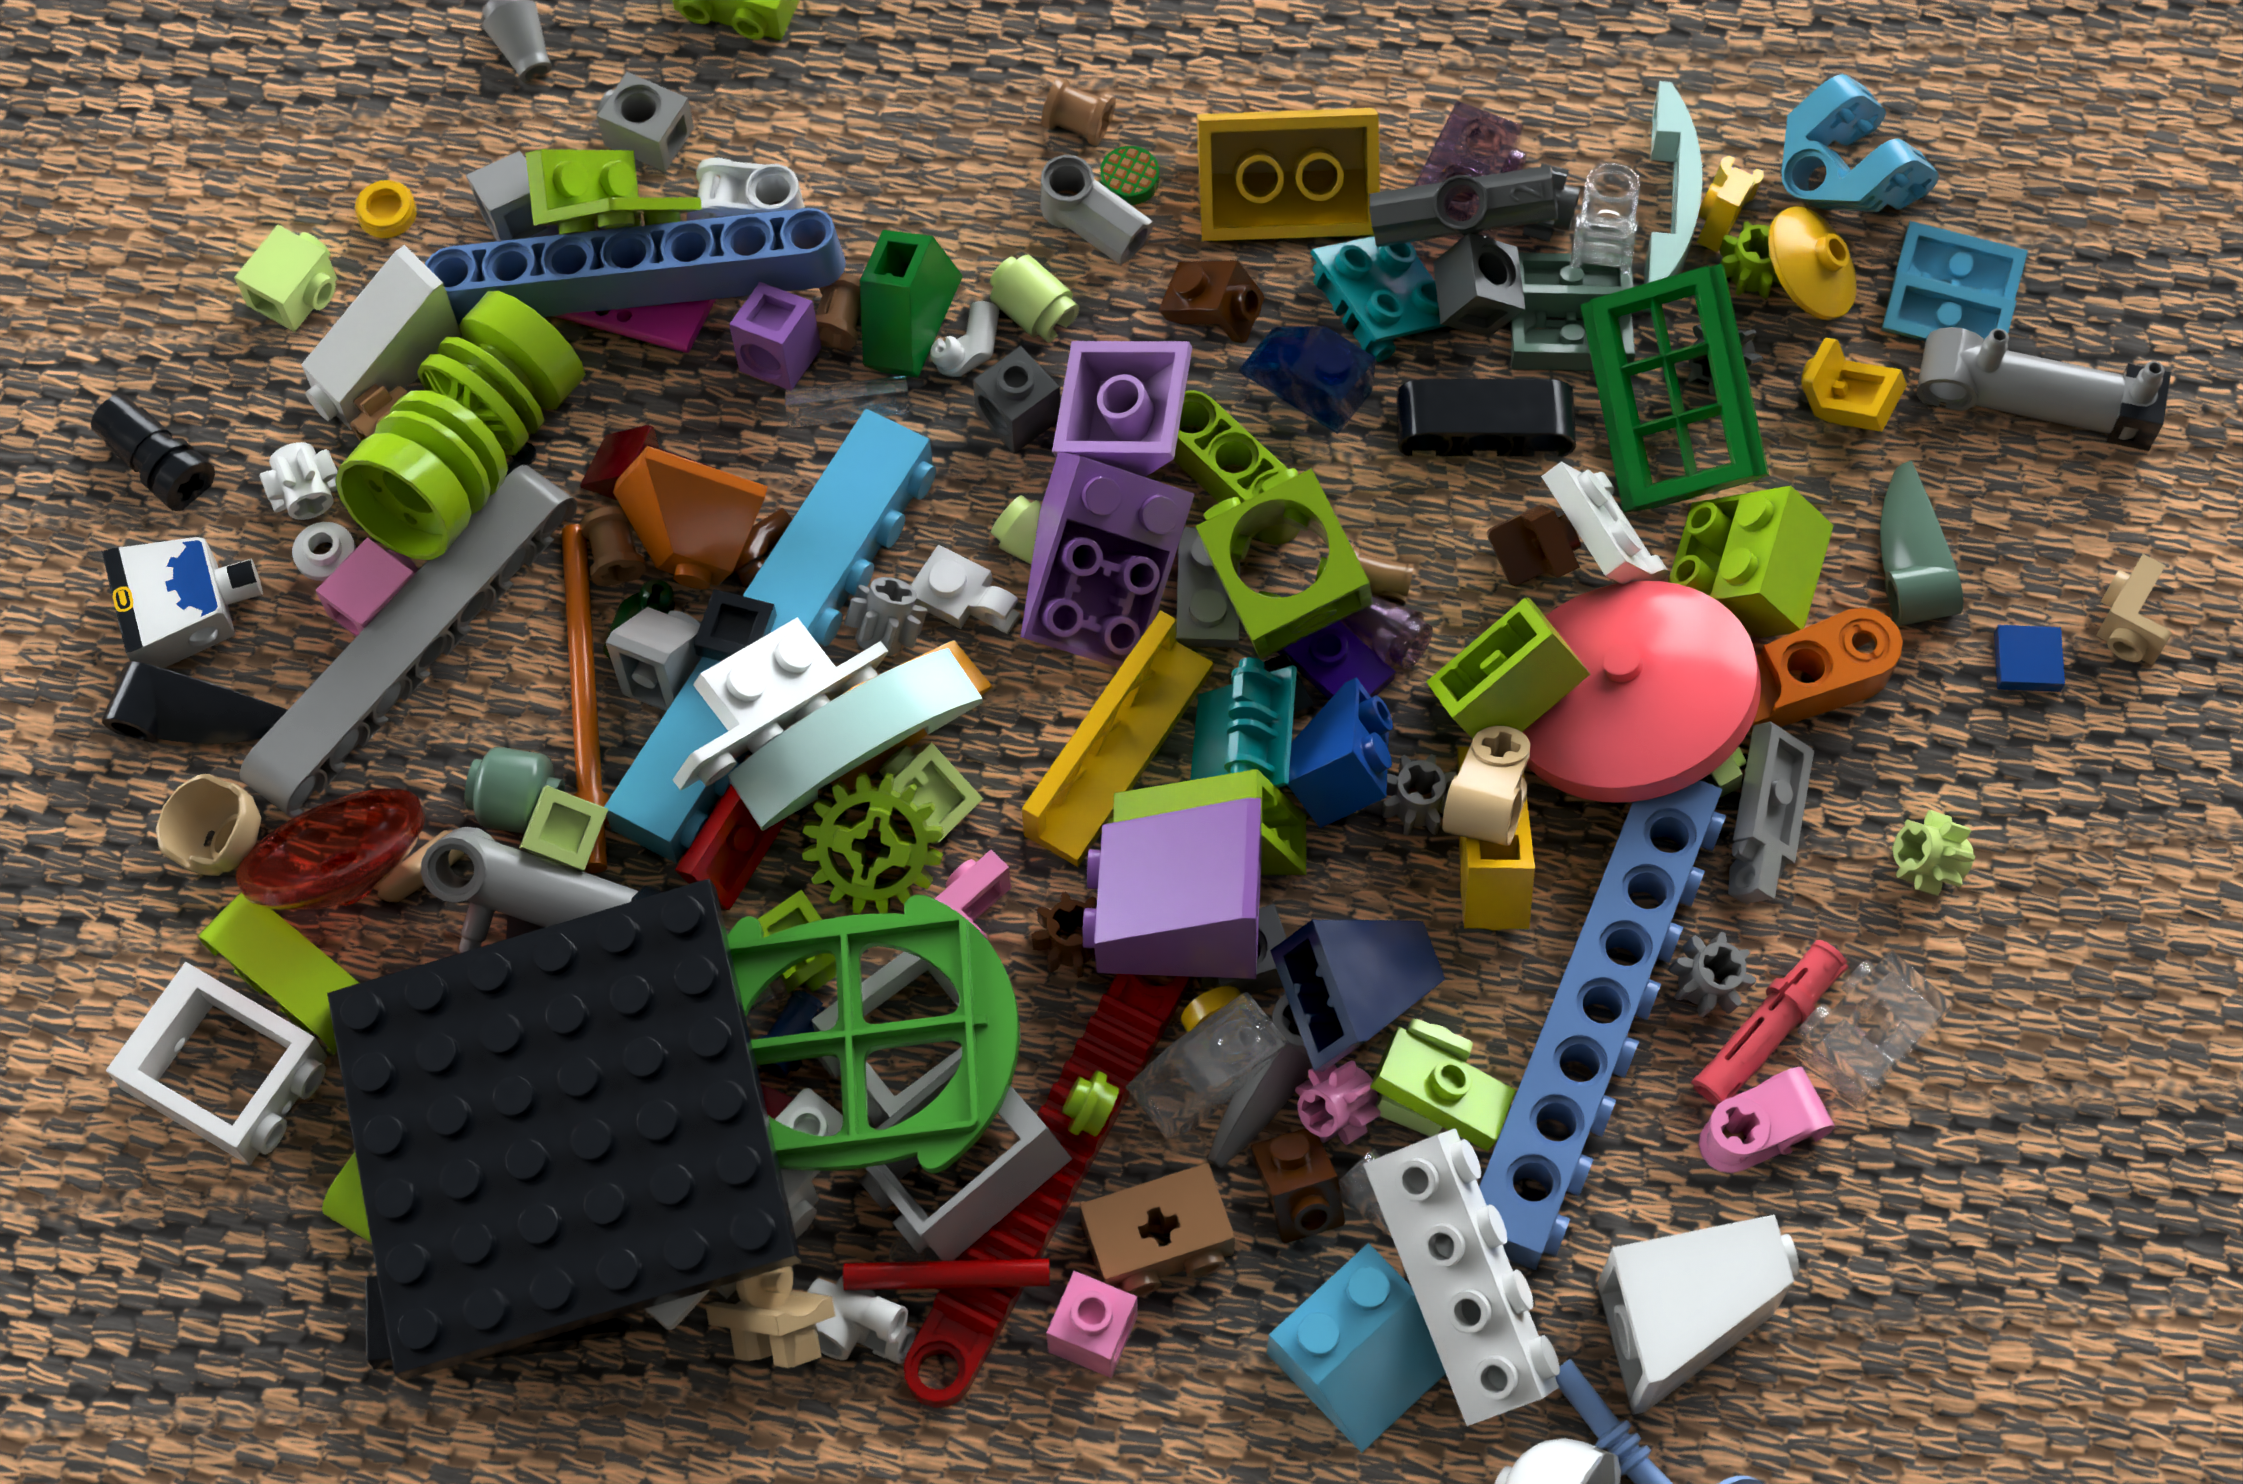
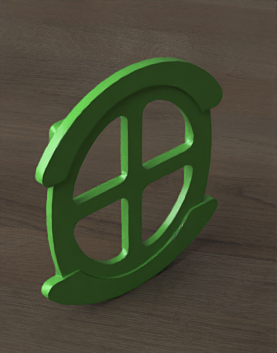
M913 895L905 902L904 914H861L824 919L795 926L764 937L763 928L756 918L744 917L727 934L745 1017L767 986L791 967L823 953H829L836 959L838 1021L833 1028L826 1031L751 1039L756 1065L834 1056L840 1060L843 1125L837 1134L824 1137L804 1133L787 1127L768 1115L780 1168L803 1171L849 1170L889 1164L918 1156L919 1163L924 1171L935 1174L944 1171L961 1158L979 1140L992 1123L1005 1100L1014 1076L1020 1044V1021L1012 984L1001 959L990 942L964 916L929 896ZM879 946L907 952L925 960L941 971L956 988L959 996L958 1008L952 1014L881 1024L865 1022L863 1018L861 978L862 954L868 948ZM945 1041H956L961 1044V1063L946 1088L927 1107L909 1119L887 1129L875 1130L869 1126L866 1059L869 1054L881 1049Z

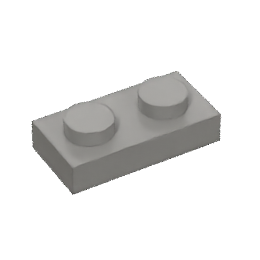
M1184 527L1178 545L1176 641L1188 647L1239 648V617L1204 549L1196 527ZM1239 560V565H1238V577H1239V578H1240V560Z

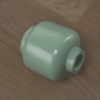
M493 747L482 760L475 759L469 768L465 785V805L468 809H474L476 820L483 827L525 834L542 788L548 785L565 792V782L563 779L555 778L552 760L547 755L505 747Z

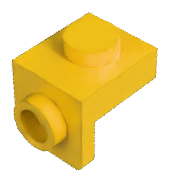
M1824 338L1814 358L1809 359L1805 364L1801 377L1802 390L1806 394L1814 416L1829 423L1882 432L1907 386L1901 369L1847 361L1838 339Z

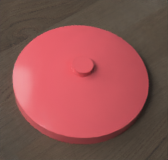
M1630 581L1624 585L1617 583L1583 593L1560 605L1545 616L1591 674L1522 732L1530 741V755L1527 766L1539 778L1554 788L1579 798L1611 803L1636 802L1665 796L1682 790L1712 773L1735 752L1746 737L1759 706L1761 693L1760 671L1754 647L1746 629L1740 620L1716 599L1703 592L1679 584L1662 581Z

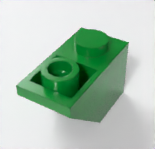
M882 230L860 278L863 365L865 367L882 373L919 377L963 278L961 272L933 236Z

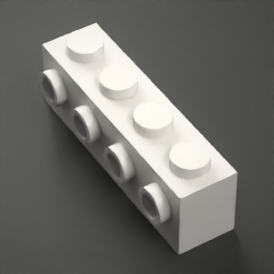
M1455 1128L1364 1163V1168L1466 1425L1475 1424L1543 1399L1558 1389L1559 1385L1555 1376L1559 1375L1560 1367L1556 1352L1549 1339L1544 1335L1539 1337L1529 1313V1310L1533 1309L1531 1290L1523 1274L1519 1270L1513 1271L1503 1248V1244L1507 1243L1506 1229L1497 1209L1492 1204L1486 1205L1476 1180L1481 1177V1168L1471 1144L1465 1139L1460 1141Z

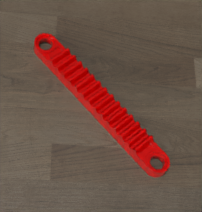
M1116 975L1107 993H1104L1101 997L1095 1015L1090 1017L1083 1037L1079 1038L1076 1042L1073 1055L1070 1060L1065 1062L1058 1082L1053 1084L1045 1105L1040 1107L1037 1114L1072 1160L960 1254L959 1260L1041 1259L1184 997L1190 983V976H1176L1171 983L1165 986H1153L1144 981L1141 975ZM1098 1070L1107 1074L1106 1082L1118 1087L1119 1093L1099 1134L1094 1137L1081 1131L1077 1136L1068 1131L1071 1117L1063 1114L1062 1109L1077 1078L1080 1076L1090 1081L1093 1074ZM1025 1287L947 1288L940 1290L934 1299L931 1311L905 1358L904 1377L912 1396L923 1405L934 1408L949 1407L960 1401L972 1386ZM942 1354L949 1356L958 1366L959 1371L956 1380L944 1389L935 1390L928 1388L919 1378V1370L922 1363L933 1355Z

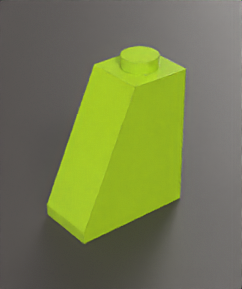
M1258 769L1114 793L1113 817L1109 819L1108 824L1243 798H1261V875H1307L1306 815Z

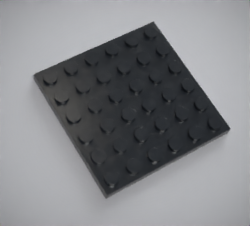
M710 879L327 993L394 1374L402 1380L801 1263L716 887Z

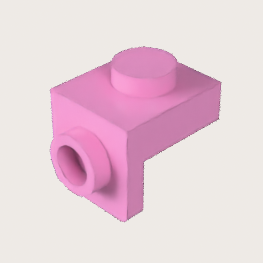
M992 850L987 852L977 862L970 859L961 864L948 878L945 885L946 889L935 898V900L946 904L964 916L987 940V935L973 921L1011 889L1009 866Z

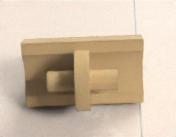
M791 1266L737 1281L736 1289L741 1300L740 1302L730 1304L715 1301L706 1304L709 1325L730 1328L735 1359L752 1361L773 1356L774 1366L791 1368L822 1356L816 1323L835 1317L832 1296L792 1290L793 1271Z

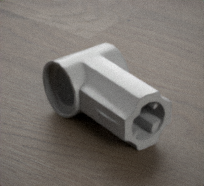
M1062 155L1054 157L1043 168L1041 173L1040 209L1043 217L1050 224L1058 228H1069L1119 265L1129 261L1144 245L1152 232L1153 221L1096 181L1091 166L1085 160L1073 155ZM1069 190L1078 194L1067 197L1061 196L1057 192Z

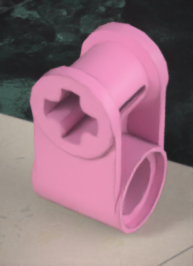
M1795 1067L1783 1071L1762 1082L1760 1085L1719 1103L1711 1114L1709 1122L1705 1124L1699 1135L1698 1146L1701 1156L1709 1166L1720 1172L1735 1173L1746 1170L1779 1154L1792 1153L1791 1145L1811 1136L1815 1142L1821 1140L1835 1129V1125L1803 1067ZM1726 1127L1731 1134H1737L1742 1131L1746 1136L1744 1143L1737 1136L1726 1138L1722 1133L1724 1128Z

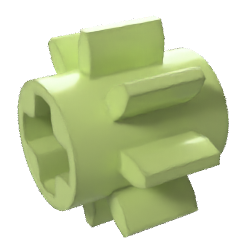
M1928 810L1924 824L1907 819L1904 822L1905 826L1897 834L1892 846L1894 859L1900 867L1896 873L1897 878L1914 882L1915 890L1937 896L1941 892L1943 882L1960 887L1963 884L1962 879L1969 873L1975 860L1972 845L1967 840L1971 833L1970 828L1953 823L1951 816Z

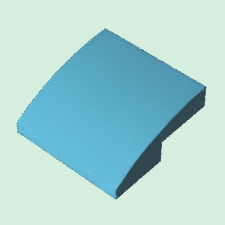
M1910 221L1906 229L1881 330L1925 342L1927 336L1932 331L1947 327L1970 330L1983 337V339L1989 336L1990 332L1996 328L2003 329L2008 333L2028 250Z

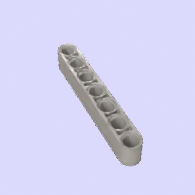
M521 465L515 468L505 477L504 483L496 493L488 497L485 506L470 516L468 526L449 549L441 556L428 560L251 749L241 765L240 780L289 817H299L303 813L299 807L315 790L321 793L346 766L342 762L358 744L364 747L388 721V718L384 715L400 698L406 701L431 674L427 671L429 666L441 653L448 655L470 632L472 627L468 624L483 608L489 611L513 585L509 580L524 563L530 566L552 543L554 539L550 535L564 520H567L569 523L573 520L577 510V501L528 465Z

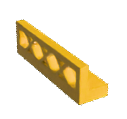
M1161 610L1022 807L1024 836L1076 867L1080 865L1089 849H1091L1102 833V825L1108 824L1109 819L1113 817L1114 793L1130 791L1214 669V662L1176 641L1177 619Z

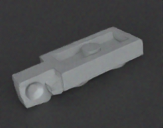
M1771 721L1753 726L1733 837L1735 843L1732 845V854L1737 859L1730 866L1728 894L1745 904L1775 899L1778 878L1781 877L1787 864H1792L1796 861L1814 750Z

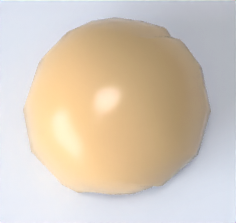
M210 774L197 775L179 786L163 805L156 826L158 846L167 858L188 871L209 876H219L221 873L230 872L240 865L254 848L262 818L253 796L248 795L237 784L223 781ZM214 831L215 834L210 847H205L204 843L208 832Z

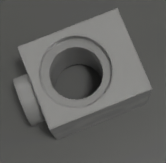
M629 72L625 73L615 90H608L604 94L597 109V121L599 122L604 146L613 150H634V158L664 172H666L694 129L687 97ZM640 120H647L645 122L635 123Z
M521 151L466 175L481 215L497 241L559 234L558 225L533 226L527 163Z

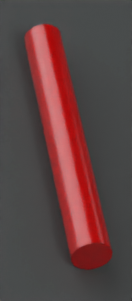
M1050 1259L843 1263L844 1291L1050 1286Z

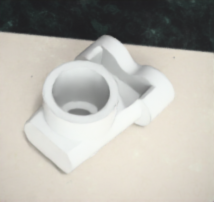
M843 1276L840 1277L837 1284L817 1278L811 1284L807 1293L832 1296L835 1317L816 1323L821 1353L834 1359L846 1360L858 1342L873 1349V1353L898 1364L905 1362L907 1352L916 1338L915 1329L906 1326L908 1318L906 1307L876 1296L872 1290L844 1291Z

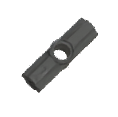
M1551 165L1479 177L1456 175L1440 183L1369 194L1371 224L1377 247L1449 236L1463 238L1468 233L1476 235L1488 230L1558 220L1556 190ZM1463 192L1477 195L1480 200L1479 209L1471 219L1456 221L1449 217L1448 207L1456 195Z

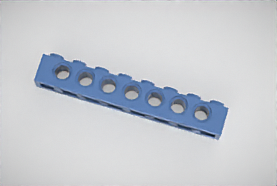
M1699 780L1674 793L1649 800L1636 801L1631 805L1479 1186L1486 1205L1492 1204L1503 1220L1507 1233V1243L1503 1244V1248L1507 1258L1511 1261L1536 1270L1543 1252L1554 1257L1558 1253L1570 1222L1569 1218L1559 1215L1558 1212L1566 1192L1580 1196L1594 1160L1581 1154L1590 1132L1601 1137L1604 1134L1616 1103V1099L1604 1095L1612 1074L1623 1078L1626 1077L1639 1041L1627 1037L1635 1016L1648 1020L1661 983L1649 979L1657 959L1667 963L1671 961L1683 926L1672 923L1673 916L1679 903L1689 907L1692 906L1705 873L1704 870L1693 866L1699 849L1701 847L1713 852L1726 815L1715 811L1722 788ZM1656 837L1670 838L1679 845L1681 850L1675 853L1660 851L1653 845L1651 839ZM1634 892L1648 893L1658 901L1659 907L1654 909L1640 908L1631 901L1629 895ZM1617 947L1627 949L1634 954L1638 963L1631 966L1618 965L1608 957L1606 951ZM1591 1004L1606 1006L1613 1012L1616 1020L1606 1024L1594 1022L1585 1014L1583 1008ZM1570 1061L1580 1062L1590 1069L1593 1078L1586 1082L1570 1080L1564 1075L1560 1066ZM1543 1120H1557L1568 1128L1571 1137L1564 1141H1551L1539 1132L1537 1124ZM1524 1178L1534 1179L1544 1186L1548 1196L1541 1201H1527L1516 1193L1513 1183Z

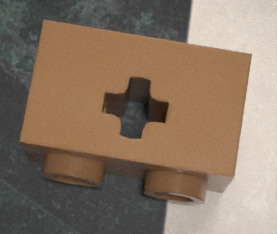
M1209 1162L1079 1204L1080 1221L1100 1281L1135 1295L1137 1298L1150 1294L1160 1288L1161 1282L1159 1278L1184 1270L1188 1278L1203 1277L1223 1268L1226 1265L1224 1257L1234 1254L1235 1235ZM1152 1225H1160L1164 1234H1170V1244L1159 1247L1154 1237H1148V1228Z

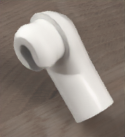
M987 301L972 303L969 310L966 334L958 339L947 336L945 342L941 338L934 342L930 350V358L940 373L949 377H961L992 357L999 318L998 306Z

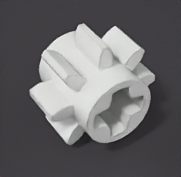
M297 442L285 445L271 455L269 463L272 470L262 472L259 475L267 498L270 500L276 513L287 508L288 514L292 518L305 520L325 513L333 505L334 499L331 492L337 491L335 480L338 471L327 449L316 454L314 447L308 443Z

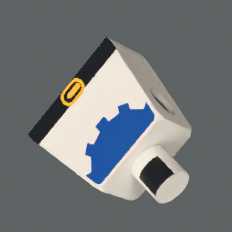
M193 537L111 548L102 551L125 652L130 661L166 668L235 636V631L228 605L263 595L259 575L252 559L218 568L217 561L206 540L203 538Z

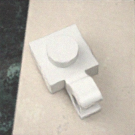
M940 545L935 548L910 585L917 594L914 605L927 608V612L959 629L962 628L968 617L972 615L1008 634L1021 615L1020 612L1013 609L1018 602V597L1000 587L990 586L993 582L990 570Z

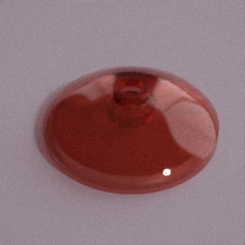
M396 788L362 791L326 802L289 820L259 841L239 864L236 871V882L243 896L248 901L271 909L316 910L335 905L345 906L356 903L368 896L374 887L388 878L413 849L424 827L425 811L419 798L414 793Z

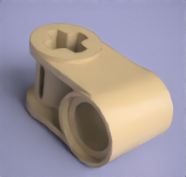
M1508 726L1487 727L1477 732L1472 739L1459 774L1454 776L1447 794L1443 814V831L1445 833L1505 846L1511 844L1516 832L1519 815L1527 796V784L1522 775L1529 760L1530 741L1525 734Z

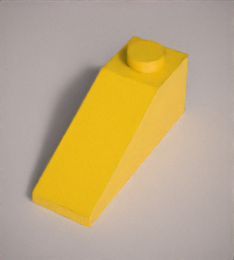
M1470 747L1457 748L1458 774ZM1526 796V801L1519 815L1514 838L1509 846L1459 836L1460 891L1464 928L1488 930L1530 928L1535 863Z

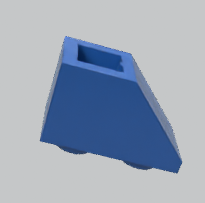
M1357 677L1347 681L1291 742L1288 787L1319 828L1387 797V772L1392 766L1388 750L1389 731L1393 729V721L1383 700L1377 695L1371 697Z

